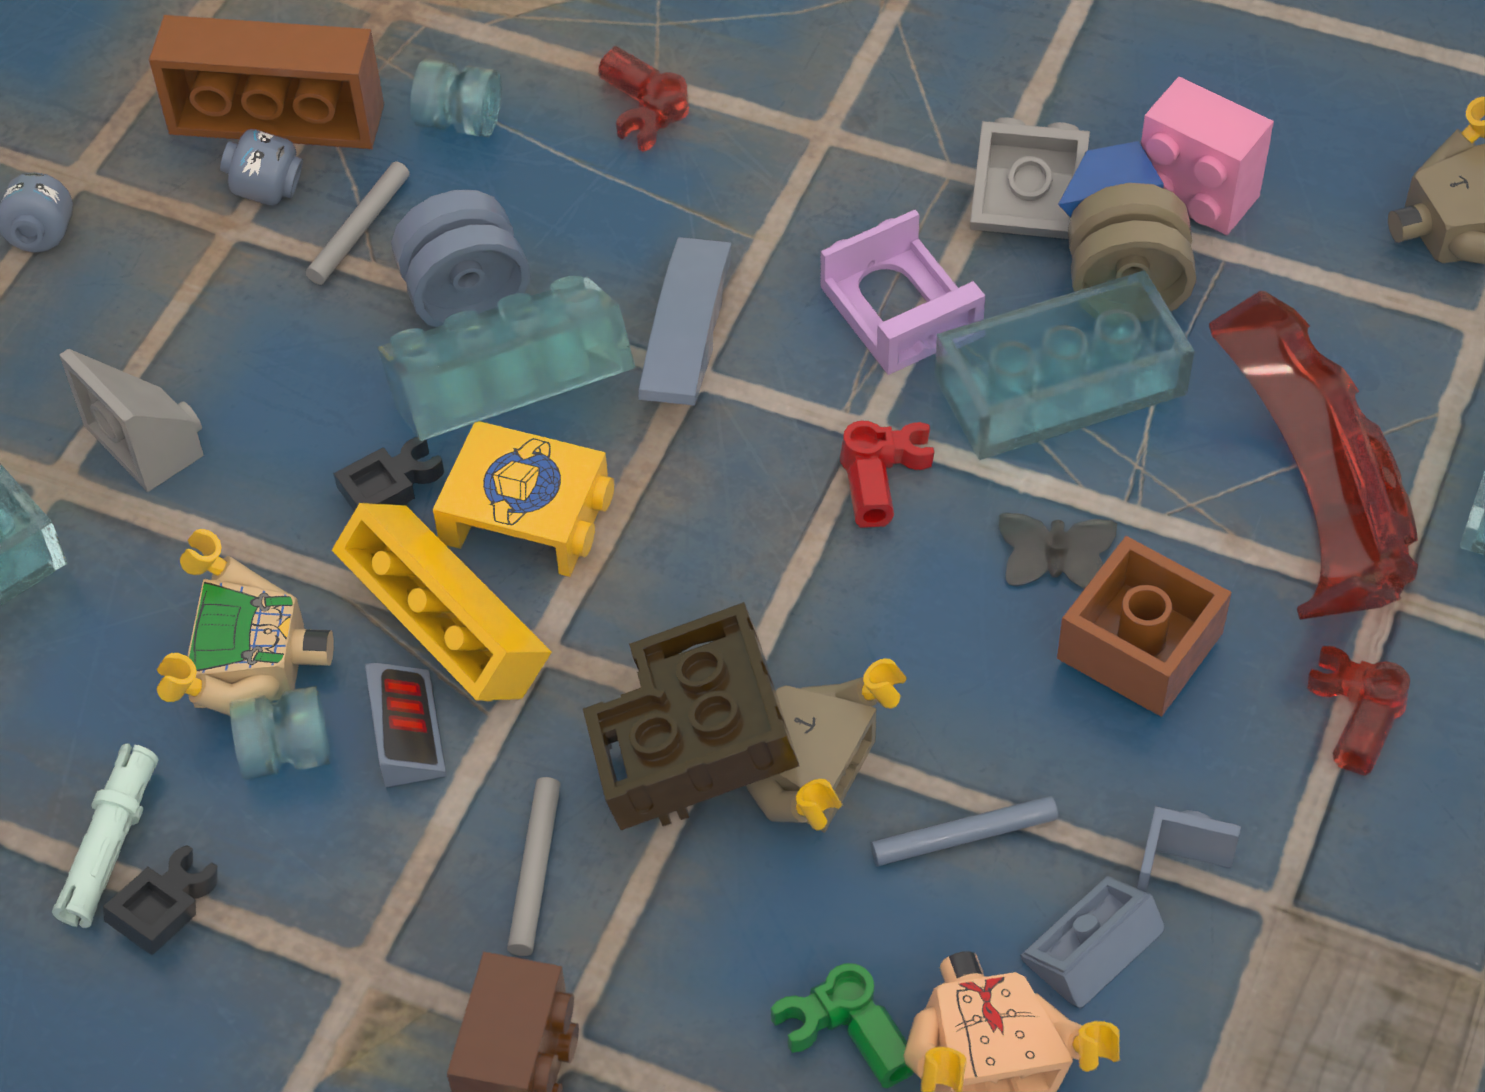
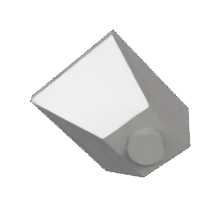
M67 349L59 354L84 427L147 492L204 456L197 432L202 430V425L195 412L186 402L182 401L177 404L161 387L71 349Z

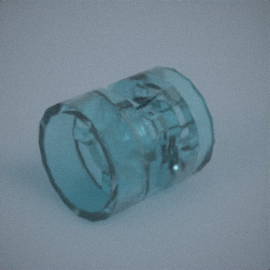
M423 59L416 71L412 86V121L417 126L447 130L451 124H454L458 133L489 137L497 123L501 105L502 82L499 71L466 66L460 72L456 63Z
M317 685L283 691L279 701L273 703L265 695L230 701V718L239 768L244 780L279 774L284 763H290L296 770L331 764L326 722Z

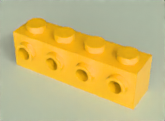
M359 503L332 548L334 554L476 701L484 700L490 702L493 700L522 699L552 651L407 506Z

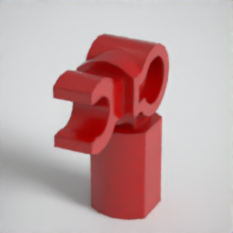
M861 420L851 423L844 430L840 462L842 467L847 470L855 522L860 528L885 527L894 517L886 468H891L896 463H901L907 468L914 470H925L932 467L935 453L934 447L921 448L914 446L916 444H928L929 424L915 422L905 425L901 430L892 431L891 426L880 427L871 421Z

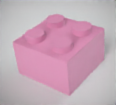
M1178 77L1145 114L1141 146L1164 183V189L1173 192L1186 205L1189 217L1197 223L1206 225L1227 236L1260 197L1274 121Z

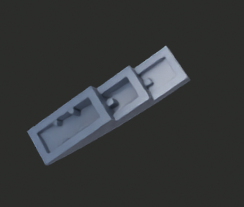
M678 237L656 309L639 386L638 400L695 406L713 352V331L722 307V288L731 263V242Z

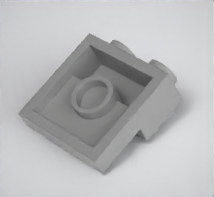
M999 118L994 122L982 121L970 230L1069 239L1068 226L1071 217L1058 203L1083 159L1084 153L1088 151L1090 131L1079 130L1078 127L1068 123H1052L1047 127L1029 126L1015 118Z

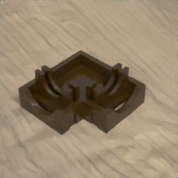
M745 602L630 643L633 660L639 670L637 675L641 688L624 693L615 700L606 703L602 701L583 708L605 801L621 831L655 818H659L663 827L672 824L669 815L671 812L676 811L680 820L689 818L688 806L800 766L757 631ZM702 643H707V644H704V645H702V646H699V647L693 648V649H691V650L685 651V650L689 649L690 647H692V646H694V645H698V644H702ZM617 741L619 742L628 777L620 781L617 780L610 750L613 749L612 743Z

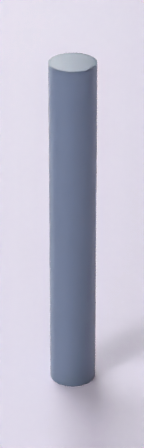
M1047 796L872 841L871 851L876 866H881L1058 820V810L1054 798Z

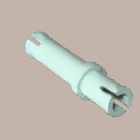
M130 744L121 746L114 769L105 788L97 791L91 806L95 809L92 821L71 866L64 888L61 890L52 910L53 916L68 925L77 927L79 923L82 928L91 926L98 902L108 883L124 839L131 825L138 824L143 807L139 805L142 795L159 759L152 751L140 745H134L133 749Z

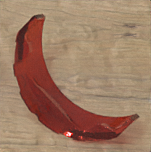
M1258 291L1210 322L1209 328L1212 337L1240 368L1275 420L1296 461L1311 500L1320 539L1321 570L1319 582L1313 596L1309 601L1296 608L1299 619L1388 606L1401 599L1400 595L1405 585L1415 580L1418 570V564L1411 558L1408 549L1409 545L1418 541L1417 529L1409 496L1402 485L1400 470L1379 425L1370 421L1360 410L1355 398V394L1359 390L1342 366L1323 356L1312 344L1308 335V328L1311 326L1291 306L1266 291Z

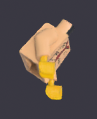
M962 951L948 956L940 964V971L945 983L934 988L926 1008L914 1017L904 1052V1060L907 1066L922 1080V1092H1057L1073 1062L1072 1058L1079 1060L1080 1068L1086 1072L1097 1069L1099 1065L1098 1057L1108 1058L1112 1062L1120 1061L1119 1029L1115 1025L1104 1021H1093L1084 1025L1070 1021L1039 994H1035L1024 976L1014 972L985 977L977 955L971 951Z

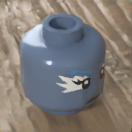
M249 129L240 137L238 143L228 141L222 156L220 171L229 174L228 187L233 194L269 206H275L284 197L290 199L293 197L300 179L303 158L296 156V147L291 141L255 129Z
M37 172L24 173L12 179L0 200V234L9 244L23 251L37 253L54 248L64 237L72 217L73 201L69 191L60 181L47 174Z

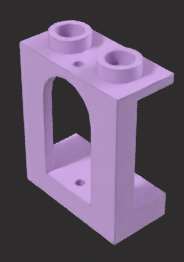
M916 210L894 219H887L870 230L849 239L837 241L831 247L821 251V289L888 375L983 332L984 293L974 281L959 288L918 239L919 213ZM880 269L894 270L906 276L927 302L883 322L862 295L859 284L863 277L873 271Z

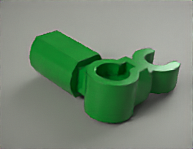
M845 963L836 966L829 972L826 981L811 988L809 996L805 998L786 996L778 1000L771 1007V1021L775 1026L791 1018L798 1019L804 1023L803 1027L788 1035V1048L792 1053L802 1052L811 1047L817 1039L818 1031L826 1027L828 1030H833L841 1025H849L847 1029L849 1036L883 1088H890L914 1074L904 1060V1052L907 1045L906 1039L885 1007L874 1004L873 978L864 967L858 964Z

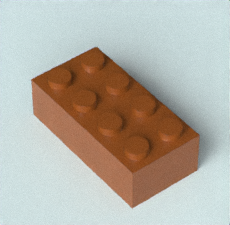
M174 15L163 16L149 62L169 135L239 140L247 130L255 129L287 139L293 144L373 149L384 107V100L371 29Z

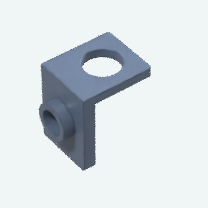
M1155 806L1137 889L1147 892L1156 851L1230 868L1241 827L1213 820L1208 815L1198 811L1178 812Z

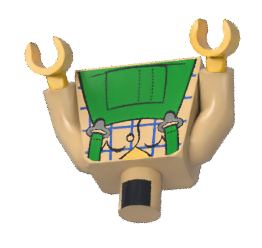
M198 529L192 533L187 540L192 548L198 549L204 556L192 549H186L180 557L182 569L192 575H201L208 570L212 573V580L203 579L188 656L180 653L168 654L157 668L158 673L164 676L157 686L158 695L162 700L175 702L180 700L184 694H188L189 700L194 704L195 708H209L231 717H240L274 700L289 698L294 693L299 665H331L334 651L332 630L304 629L296 597L253 572L234 558L226 556L222 559L219 557L222 548L218 537L211 531Z

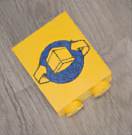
M475 420L433 507L437 535L445 545L461 549L471 526L553 546L556 548L559 574L570 577L578 557H586L590 552L595 534L594 521L599 511L606 512L610 506L614 492V478L608 477L606 452Z

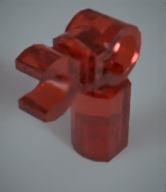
M616 45L601 59L598 72L600 78L639 101V108L627 110L617 119V135L622 140L631 131L641 130L637 135L638 149L644 152L655 144L657 140L656 132L660 128L664 129L670 123L682 120L689 113L688 87L681 75L672 72L660 74L656 68Z
M1322 646L1319 666L1330 669L1334 673L1327 674L1311 669L1307 689L1322 697H1334L1341 694L1347 696L1349 702L1356 704L1332 754L1338 767L1365 776L1371 773L1395 719L1400 717L1406 710L1410 677L1408 672L1396 663L1384 661L1371 664L1362 660L1358 664L1351 661L1348 654L1343 650L1333 646Z

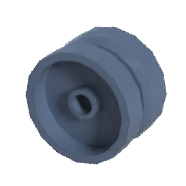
M452 190L431 196L410 209L397 224L391 240L394 260L401 277L407 284L408 294L416 313L427 325L445 331L469 330L493 322L509 312L524 296L530 281L529 263L520 243L514 238L513 227L505 209L493 196L477 190Z

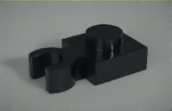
M423 435L408 440L403 445L401 453L394 457H391L385 448L382 447L333 474L336 487L355 511L359 503L404 505L415 499L412 484H429L443 476L445 473L443 461L439 455L432 457L428 461H417L429 454L427 439Z
M185 845L171 855L169 870L161 876L150 867H147L103 906L104 922L150 955H153L196 915V900L194 898L203 897L215 888L218 881V866L211 862L199 873L191 874L185 872L193 864V849Z

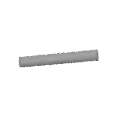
M395 161L389 166L306 269V275L312 282L322 285L409 177L410 172L405 165Z
M550 777L537 779L507 946V950L510 953L518 956H528L533 953L561 786L559 781Z

